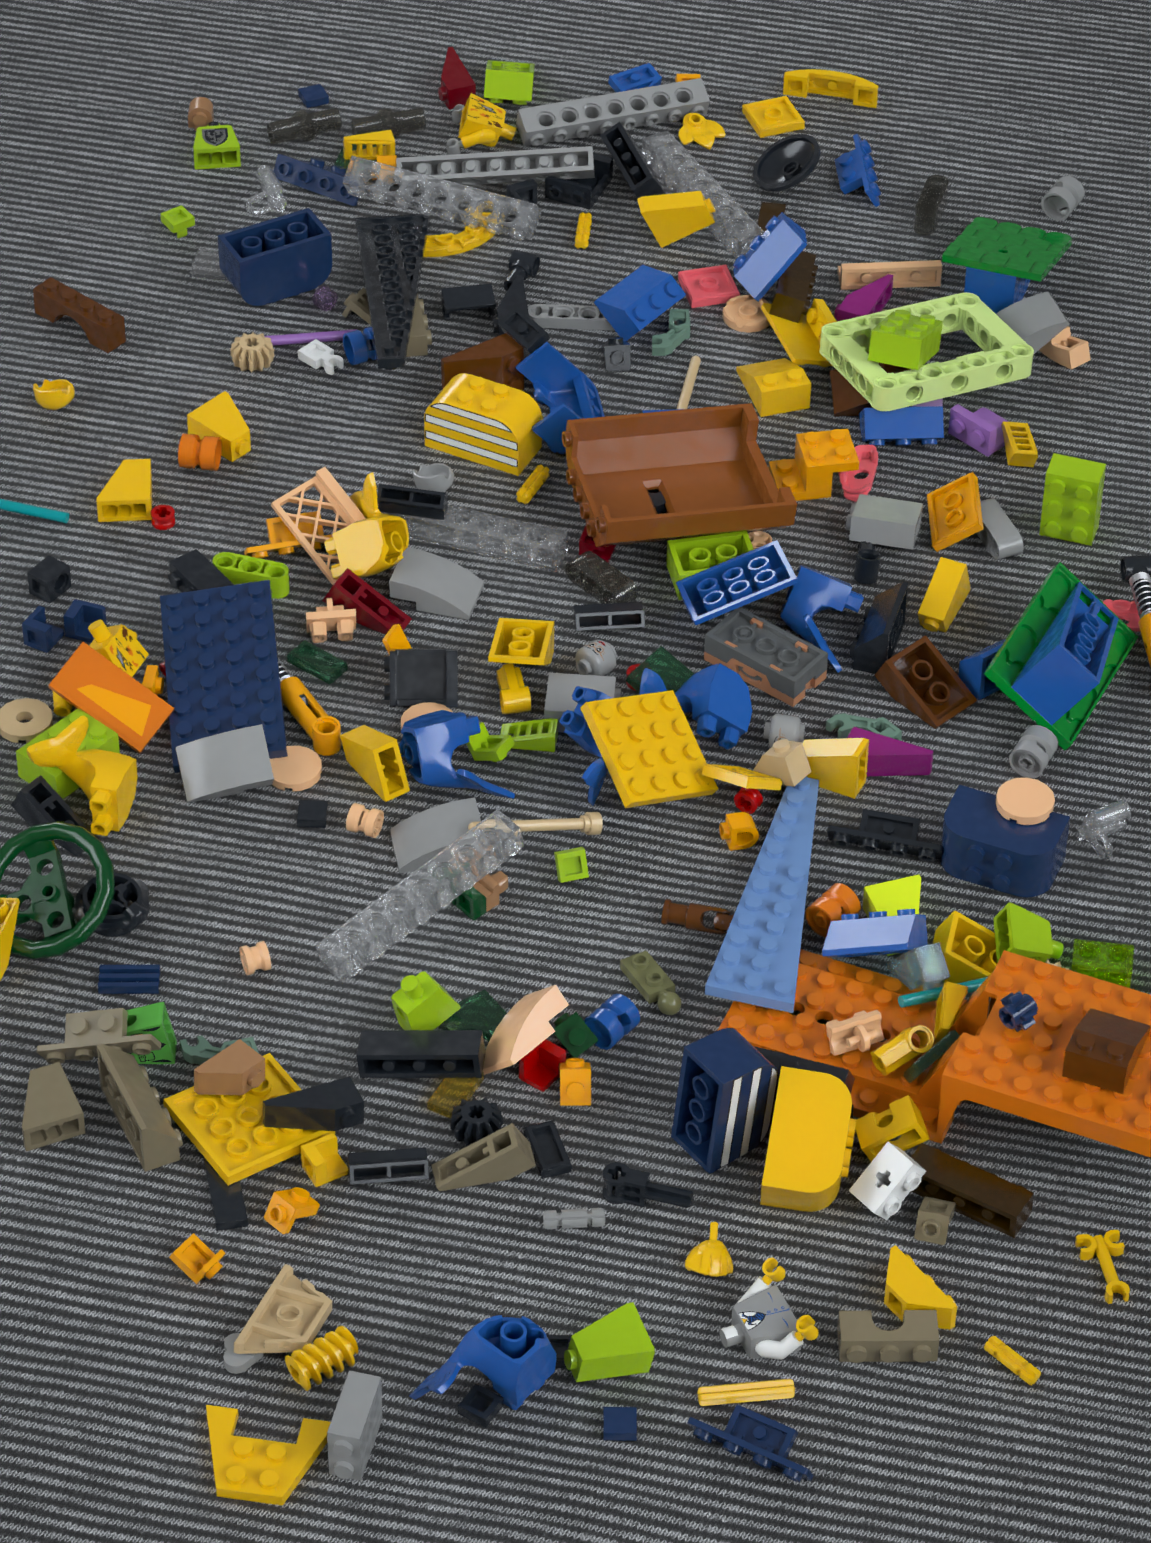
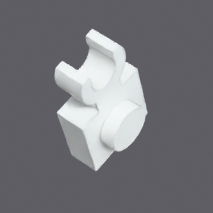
M317 339L298 350V359L314 369H318L321 366L324 367V371L329 375L334 374V366L340 369L344 368L343 358L334 355V349Z

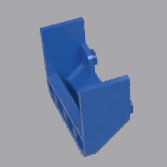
M548 342L516 365V369L533 383L535 389L533 394L540 404L545 403L550 408L551 413L532 426V431L546 442L552 452L566 454V448L562 443V432L566 431L567 420L605 417L599 393L594 383Z

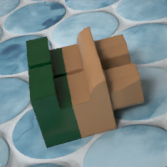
M464 855L459 860L457 866L449 868L445 865L437 870V891L474 921L499 904V894L508 888V876L502 871H498L490 876L491 865L485 857L481 855L471 860Z

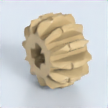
M254 332L249 335L243 333L242 337H235L234 343L231 344L230 352L234 367H240L241 371L250 370L252 373L254 370L262 372L263 368L270 367L273 361V344L271 338L265 337L264 333L258 335Z

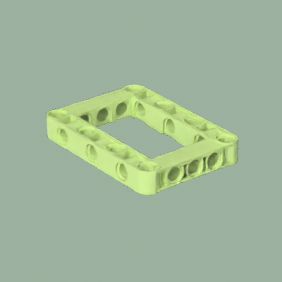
M965 292L826 324L821 329L819 353L833 365L874 409L892 411L1027 378L1031 375L1034 349L981 301L979 296ZM895 310H907L911 312L910 315L919 317L923 314L936 317L935 320L943 321L941 334L963 330L983 350L941 363L926 364L919 370L911 369L895 374L893 372L887 373L879 365V362L869 361L867 353L869 352L872 329L893 311L895 312Z

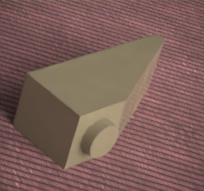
M511 1123L431 1166L437 1189L439 1191H446L509 1180L535 1167L536 1164L530 1142Z

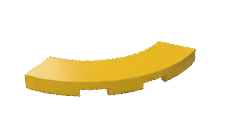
M479 212L476 218L465 227V230L458 234L427 235L424 257L456 255L484 244L500 229L503 223V214Z

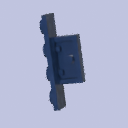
M284 154L277 155L272 174L276 179L351 206L357 205L362 188V183L353 180L354 175L346 173V168L337 165L329 167L325 165L324 160L313 157L310 161H300Z
M736 1404L724 1431L692 1417L687 1422L691 1429L694 1430L692 1435L704 1442L711 1443L712 1439L723 1443L722 1448L736 1456H741L742 1452L753 1457L752 1462L766 1469H770L772 1465L783 1470V1476L800 1483L801 1479L809 1482L812 1481L814 1475L808 1468L786 1459L798 1435L797 1430L738 1404Z

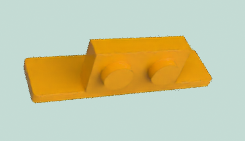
M317 511L301 513L300 515L316 518ZM275 517L266 519L270 544L248 547L244 550L245 556L252 555V557L261 559L268 557V552L278 551L279 555L295 553L294 548L302 547V545L281 518ZM299 521L298 529L301 533L313 535L315 524ZM318 525L317 536L332 537V534L324 535L323 526ZM315 542L314 549H321V544L324 543Z

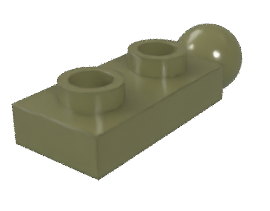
M647 950L620 960L621 971L649 1004L658 1001V1008L665 1015L678 1013L682 1002L679 995L675 993V984Z

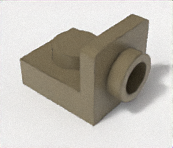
M363 287L357 294L352 292L344 302L346 308L342 315L346 318L353 311L371 325L366 289Z
M925 1196L918 1210L914 1238L944 1245L947 1241L948 1228L954 1216L956 1203Z

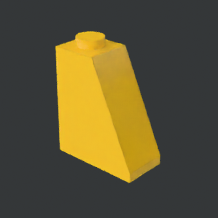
M701 191L642 196L637 199L641 214L661 248L715 223L712 214L716 211L711 199H705Z
M226 391L187 414L188 434L199 435L200 439H203L204 436L220 437L222 441L221 456L227 460L234 462L251 451L250 429Z
M151 459L123 460L96 499L98 522L152 519Z
M940 557L918 611L919 623L926 630L931 632H947L971 589L967 564Z
M366 725L340 735L347 762L383 801L387 802L410 791L397 739Z
M869 739L804 740L802 744L812 771L807 777L819 780L820 788L855 799L866 782Z

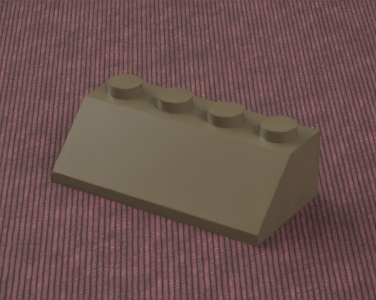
M105 1044L97 1045L100 1087L144 1171L146 1172L179 1161V1147L183 1146L181 1134L177 1128H172L171 1117L167 1108H161L156 1087H150L148 1084L149 1078L145 1067L139 1066L135 1057L129 1053Z

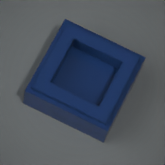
M321 84L298 89V96L306 108L329 103V96Z
M603 1407V1440L637 1441V1407Z

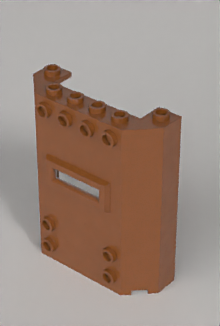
M752 403L567 420L566 431L562 432V443L566 448L568 466L566 479L568 485H572L574 501L580 505V516L586 520L587 534L593 538L595 546L608 547L738 531L753 532L783 529L786 526H793L797 502L790 487L779 488L778 491L756 442L759 418ZM658 489L659 492H662L668 513L657 514L648 490Z

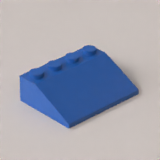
M778 540L676 582L688 614L695 625L799 583Z

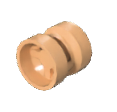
M354 803L347 815L346 829L355 833L362 831L366 836L376 838L383 825L384 812L375 808L368 810L364 805Z

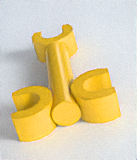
M1115 1229L1109 1230L1105 1233L1104 1237L1102 1235L1093 1237L1089 1234H1079L1076 1236L1075 1246L1087 1247L1080 1249V1260H1090L1095 1256V1253L1098 1257L1107 1283L1105 1301L1108 1304H1112L1113 1293H1119L1123 1296L1124 1302H1127L1129 1300L1130 1288L1125 1282L1119 1281L1111 1256L1124 1254V1243H1112L1119 1241L1120 1231Z

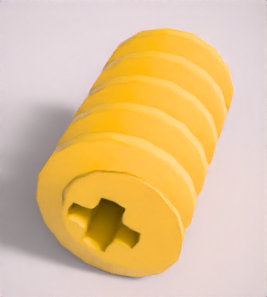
M338 1326L335 1332H327L324 1338H316L313 1344H305L302 1350L297 1349L292 1352L291 1356L286 1355V1366L293 1379L305 1391L311 1390L309 1379H312L316 1385L322 1384L320 1373H323L326 1378L331 1379L333 1377L331 1367H334L337 1372L341 1373L344 1371L342 1361H345L350 1367L354 1366L355 1359L353 1355L358 1354V1345L352 1333L346 1327Z

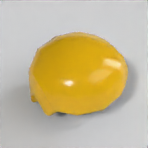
M44 379L40 388L36 383L33 384L37 403L47 410H58L65 407L72 401L75 395L74 386L68 380L57 379L49 381Z

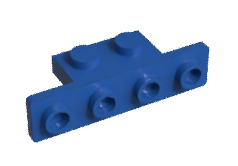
M857 133L853 135L856 149L844 153L835 159L839 185L844 194L864 185L866 194L874 206L877 207L880 205L878 196L881 195V191L876 184L878 178L872 168L875 166L869 154L872 150L867 140H862Z

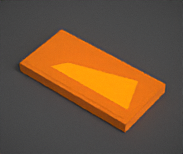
M85 642L80 644L48 686V688L74 707L84 711L118 733V738L139 754H141L174 711V707Z

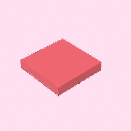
M726 264L678 272V280L683 291L686 293V298L691 308L724 304L729 299L740 296V292Z

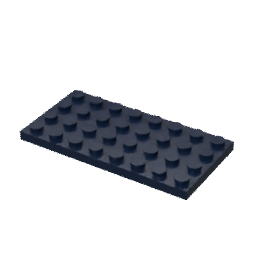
M270 580L160 596L168 704L174 707V711L169 716L174 772L180 773L175 750L177 746L208 736L261 724L263 725L269 758L287 757Z

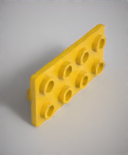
M814 298L811 308L808 309L806 315L801 314L798 323L769 314L771 304L762 303L761 309L793 363L797 365L812 364L820 367L833 366L819 353L822 327L826 324L837 322L823 299Z

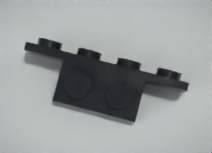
M863 809L859 830L828 825L827 829L828 839L840 846L855 844L868 851L883 849L896 856L916 855L919 859L929 862L935 861V859L940 860L943 851L942 845L917 841L921 823L918 818Z

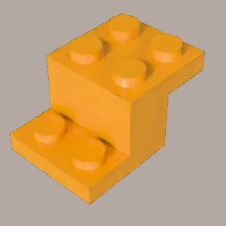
M834 429L796 434L795 459L769 461L768 468L778 491L779 488L790 487L795 500L801 501L830 498L833 473L859 470V459L849 430Z

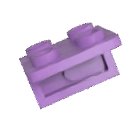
M957 404L950 409L948 433L988 457L1005 446L1001 424L1003 421H1009L987 408H980L972 413Z

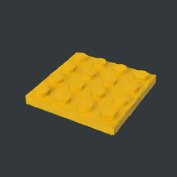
M673 690L585 702L580 707L625 808L713 795L718 790L714 778L702 775L703 765L707 764Z
M270 1053L263 1055L265 1058V1080L258 1087L252 1088L243 1095L197 1094L193 1086L163 1099V1105L167 1108L171 1118L228 1186L300 1154L301 1146L331 1133L335 1134V1131L264 1126L263 1101L301 1090Z

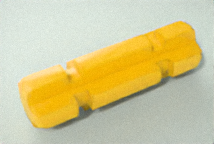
M582 212L578 217L579 221L575 236V247L577 249H586L588 247L590 226L592 224V215L589 212L586 214Z
M538 465L517 491L516 500L519 503L528 504L544 484L543 482L549 477V468L547 466Z
M991 1336L985 1343V1351L1029 1385H1034L1040 1378V1370L996 1336Z

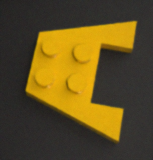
M206 1405L217 1497L283 1506L327 1444V1431L331 1422L303 1418L296 1444L234 1436L239 1417L238 1409Z

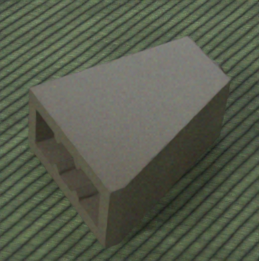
M60 1062L30 1070L22 1121L23 1142L26 1152L85 1134L84 1113Z

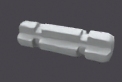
M586 1208L561 1210V1213H557L556 1210H546L543 1213L545 1229H557V1226H562V1229L583 1228L587 1227L588 1224H592V1227H602L605 1225V1211L603 1208H591V1211H587Z

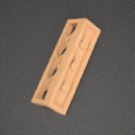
M941 260L845 263L838 266L837 272L841 290L860 289L888 274L893 275V288L941 286L942 263Z

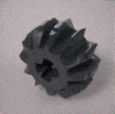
M474 1095L471 1101L461 1099L459 1106L453 1107L452 1119L450 1120V1129L454 1133L456 1141H464L466 1147L502 1129L503 1115H501L497 1103H489L487 1097L482 1100H476Z

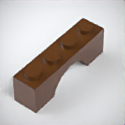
M52 277L33 288L35 313L52 323L65 315L73 318L86 333L89 343L106 353H110L126 342L124 317Z

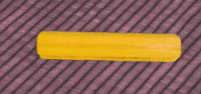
M793 1379L702 1386L698 1388L697 1397L700 1406L789 1399L795 1395V1386Z

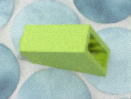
M630 1302L572 1335L568 1350L564 1353L566 1368L571 1370L575 1381L583 1382L648 1373L656 1350L634 1302Z

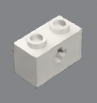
M887 1142L849 1189V1192L874 1214L888 1220L890 1216L899 1211L902 1201L909 1192L919 1186L921 1177L925 1174L926 1170L902 1149Z

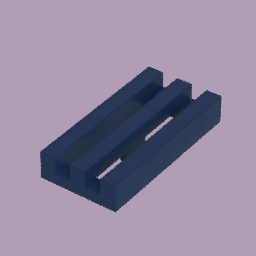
M100 965L98 994H159L160 965Z

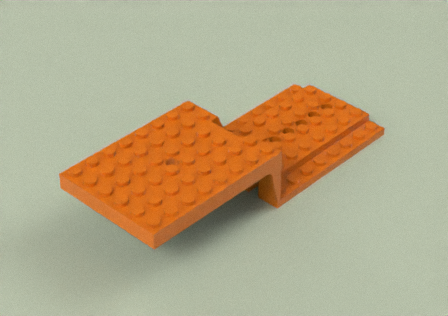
M800 949L794 1010L802 1013L792 1015L785 1011L733 1001L717 1030L733 1028L753 1046L848 1069L855 1078L851 1091L853 1116L861 1118L871 1112L881 1113L890 1108V1103L909 1095L921 1111L929 1140L942 1144L954 1119L957 1106H960L963 1100H968L1151 1158V1028L1123 1094L1062 1076L1067 1045L1075 1028L1091 1008L1151 1026V995L1009 951H1003L994 971L968 1000L964 999L940 1048L934 1047L933 1044L929 1051L917 1055L886 1076L875 1067L872 1062L871 1052L898 1036L904 1029L910 1027L926 1026L932 1031L934 1036L937 1000L901 1008L898 1003L899 996L929 990V988ZM1020 991L1022 995L1028 994L1035 1000L1038 1012L1033 1016L1036 1021L1034 1025L1026 1030L1021 1029L1017 1032L1015 1028L1009 1029L1002 1023L999 1017V1010L1004 1006L1001 1002L1002 998L1010 993L1015 994ZM878 1010L881 1013V1029L884 1038L887 1040L871 1044L870 1050L865 1052L855 1049L834 1056L830 1052L826 1024L817 1022L821 1019L843 1021L852 1018L854 1013L860 1011L868 1013ZM913 1033L911 1041L918 1048L920 1038L916 1033ZM934 1055H942L939 1060L932 1058Z

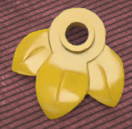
M698 113L686 114L683 118V126L678 132V137L683 145L695 141L708 150L712 148L715 137L723 138L726 135L725 130L719 123L707 120Z

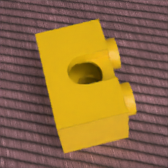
M909 1095L890 1103V1108L881 1113L871 1112L856 1120L855 1130L861 1149L871 1162L887 1142L906 1151L929 1140L921 1111ZM901 1135V1137H900L899 1139H897V1140H895V1141H889V1140H891V1139H893V1138H895V1137Z

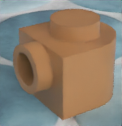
M205 97L194 98L189 104L188 128L197 130L198 127L207 126L210 122H213L214 110L212 102Z

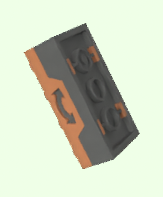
M741 607L732 611L705 634V661L713 665L721 663L738 673L743 681L792 707L805 697L806 689L816 688L827 677V652Z

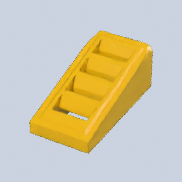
M391 130L343 137L345 159L377 160V155H395V139ZM352 144H356L357 150L352 151ZM362 144H366V149H362Z
M1003 421L1001 426L1008 466L1034 467L1038 458V452L1028 423Z
M948 981L944 983L937 999L934 1047L940 1048L941 1044L944 1043L968 993L967 986Z

